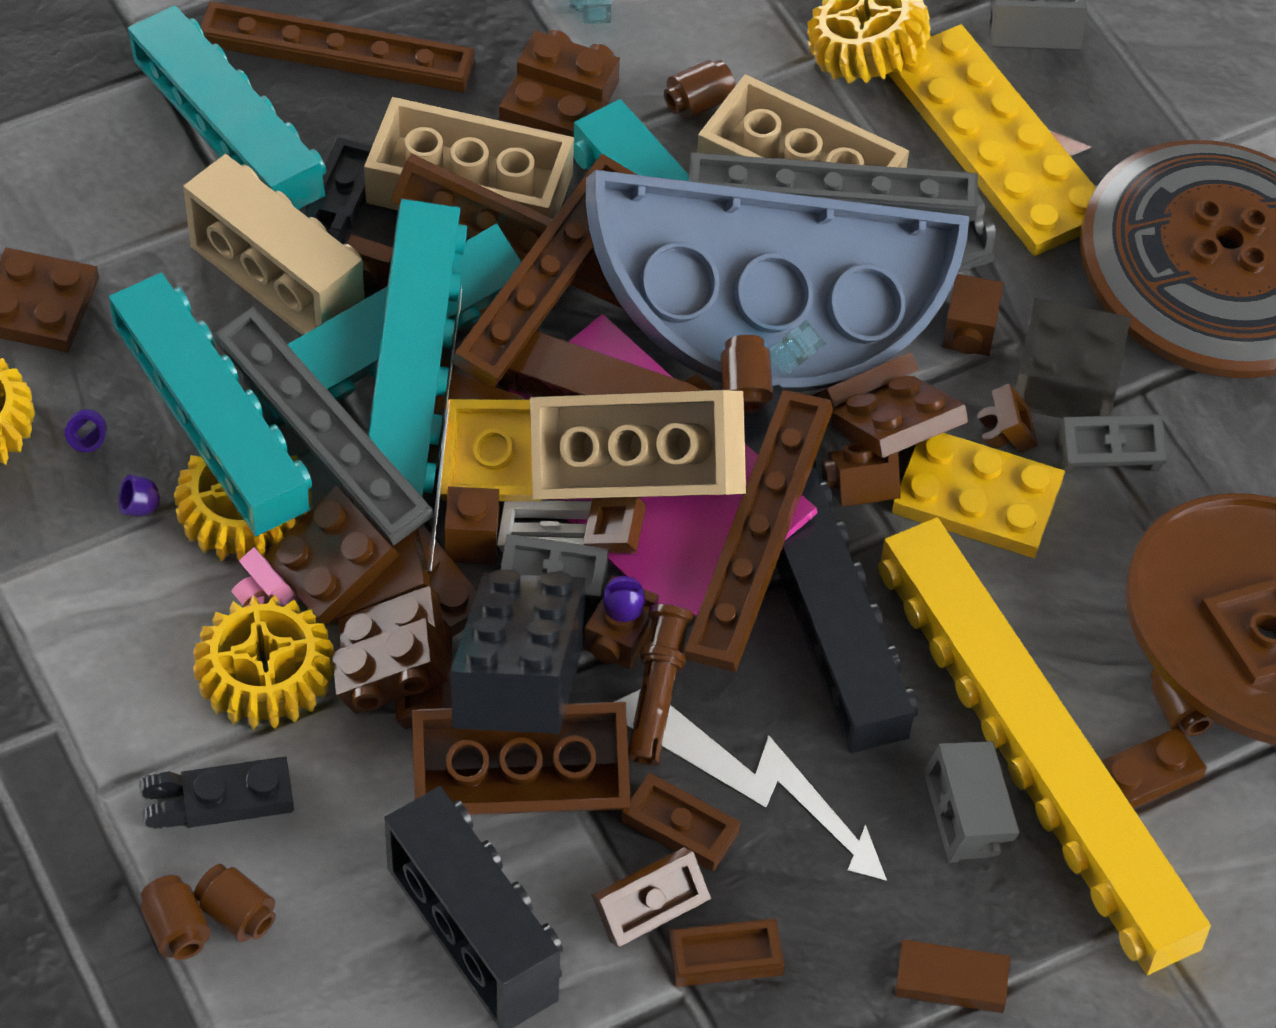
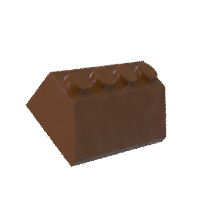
M626 702L567 704L560 734L452 728V708L412 710L415 799L441 786L451 801L460 800L470 815L620 810L631 808Z

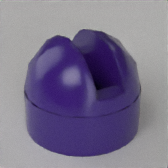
M83 409L74 413L65 428L67 442L72 448L80 452H92L98 449L107 434V425L102 415L95 410ZM89 420L94 422L95 425L83 437L77 433Z
M127 475L121 484L118 497V506L121 514L141 517L148 516L154 512L160 502V495L156 484L145 477Z
M619 576L612 579L607 584L603 594V607L606 614L620 622L632 621L642 614L645 605V593L641 583L629 576Z

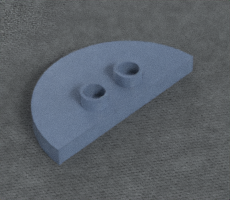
M595 170L586 177V208L595 254L618 302L642 332L669 356L689 369L721 383L720 355L725 350V342L729 338L738 335H756L764 339L765 347L770 350L773 386L780 384L782 391L784 389L793 392H804L833 386L886 362L908 346L927 327L939 311L953 286L961 266L967 242L970 216Z

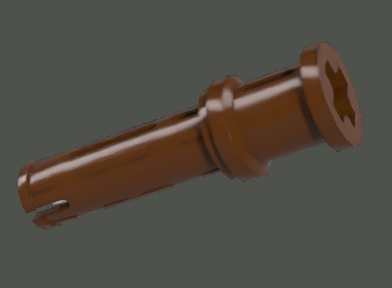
M654 604L649 608L648 616L652 619L647 646L642 647L640 652L641 663L645 668L633 722L632 736L628 747L629 761L634 760V763L649 766L659 765L662 740L666 729L676 673L680 672L686 665L687 658L683 654L687 628L693 626L695 619L693 612L668 604Z

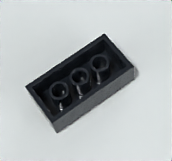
M505 569L482 574L451 669L452 728L560 734L585 638L586 593L584 577H571L563 572H550L543 576L520 575L516 571Z
M439 786L385 816L387 869L499 1028H514L558 1002L559 978L562 977L560 953L563 952L561 941L548 923L541 925L531 912L533 909L531 900L523 886L518 881L510 883L502 872L503 864L494 846L488 840L481 842L472 830L473 822L463 803L458 799L452 802L443 788Z

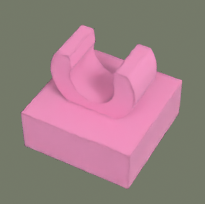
M255 548L239 560L251 576L240 581L231 592L244 607L249 606L253 595L260 604H268L275 594L282 607L286 606L293 599H295L296 603L300 600L272 565Z

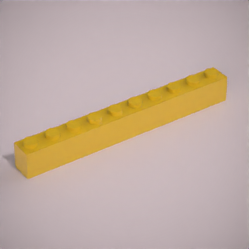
M933 518L884 540L881 562L878 564L882 581L888 589H895L904 603V611L908 621L915 629L920 628L929 641V648L934 661L940 668L946 667L954 679L960 701L965 707H972L980 719L985 739L993 741L995 749L999 748L1008 762V770L1015 785L1020 790L1025 789L1033 800L1036 815L1043 828L1048 832L1053 831L1063 846V855L1069 868L1075 874L1080 873L1091 889V898L1097 911L1103 917H1109L1119 932L1120 944L1127 957L1132 961L1137 960L1148 976L1202 950L1211 924L939 518Z

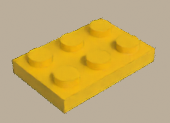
M941 433L916 444L900 485V499L894 500L892 514L920 523L938 517L949 532L1035 559L1061 488L1065 470L947 433Z

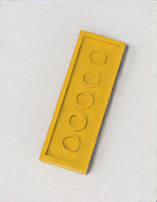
M962 24L931 36L925 43L926 51L916 54V63L903 64L902 73L894 71L888 73L966 172L978 173L979 189L1034 257L1080 236L1082 220L1096 187Z

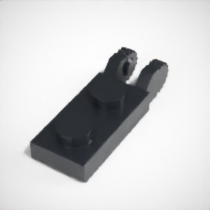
M338 137L325 163L326 174L323 175L325 196L307 205L305 216L331 223L332 225L328 233L341 244H344L347 229L352 228L366 198L364 166L372 146Z
M286 756L181 771V775L170 771L161 772L157 775H147V777L139 781L140 795L145 797V799L158 800L159 798L166 799L184 796L185 804L171 800L146 806V809H143L142 814L145 826L154 829L188 825V828L286 814L294 811Z

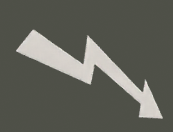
M462 285L453 335L454 342H452V357L437 460L438 466L441 452L427 566L428 571H432L449 403L447 408L457 324L461 309Z
M640 690L615 701L626 702L627 726L632 729ZM670 705L662 740L663 747L764 807H767L778 781L853 854L848 871L887 881L866 825L860 840H858L770 736H768L756 774H754Z

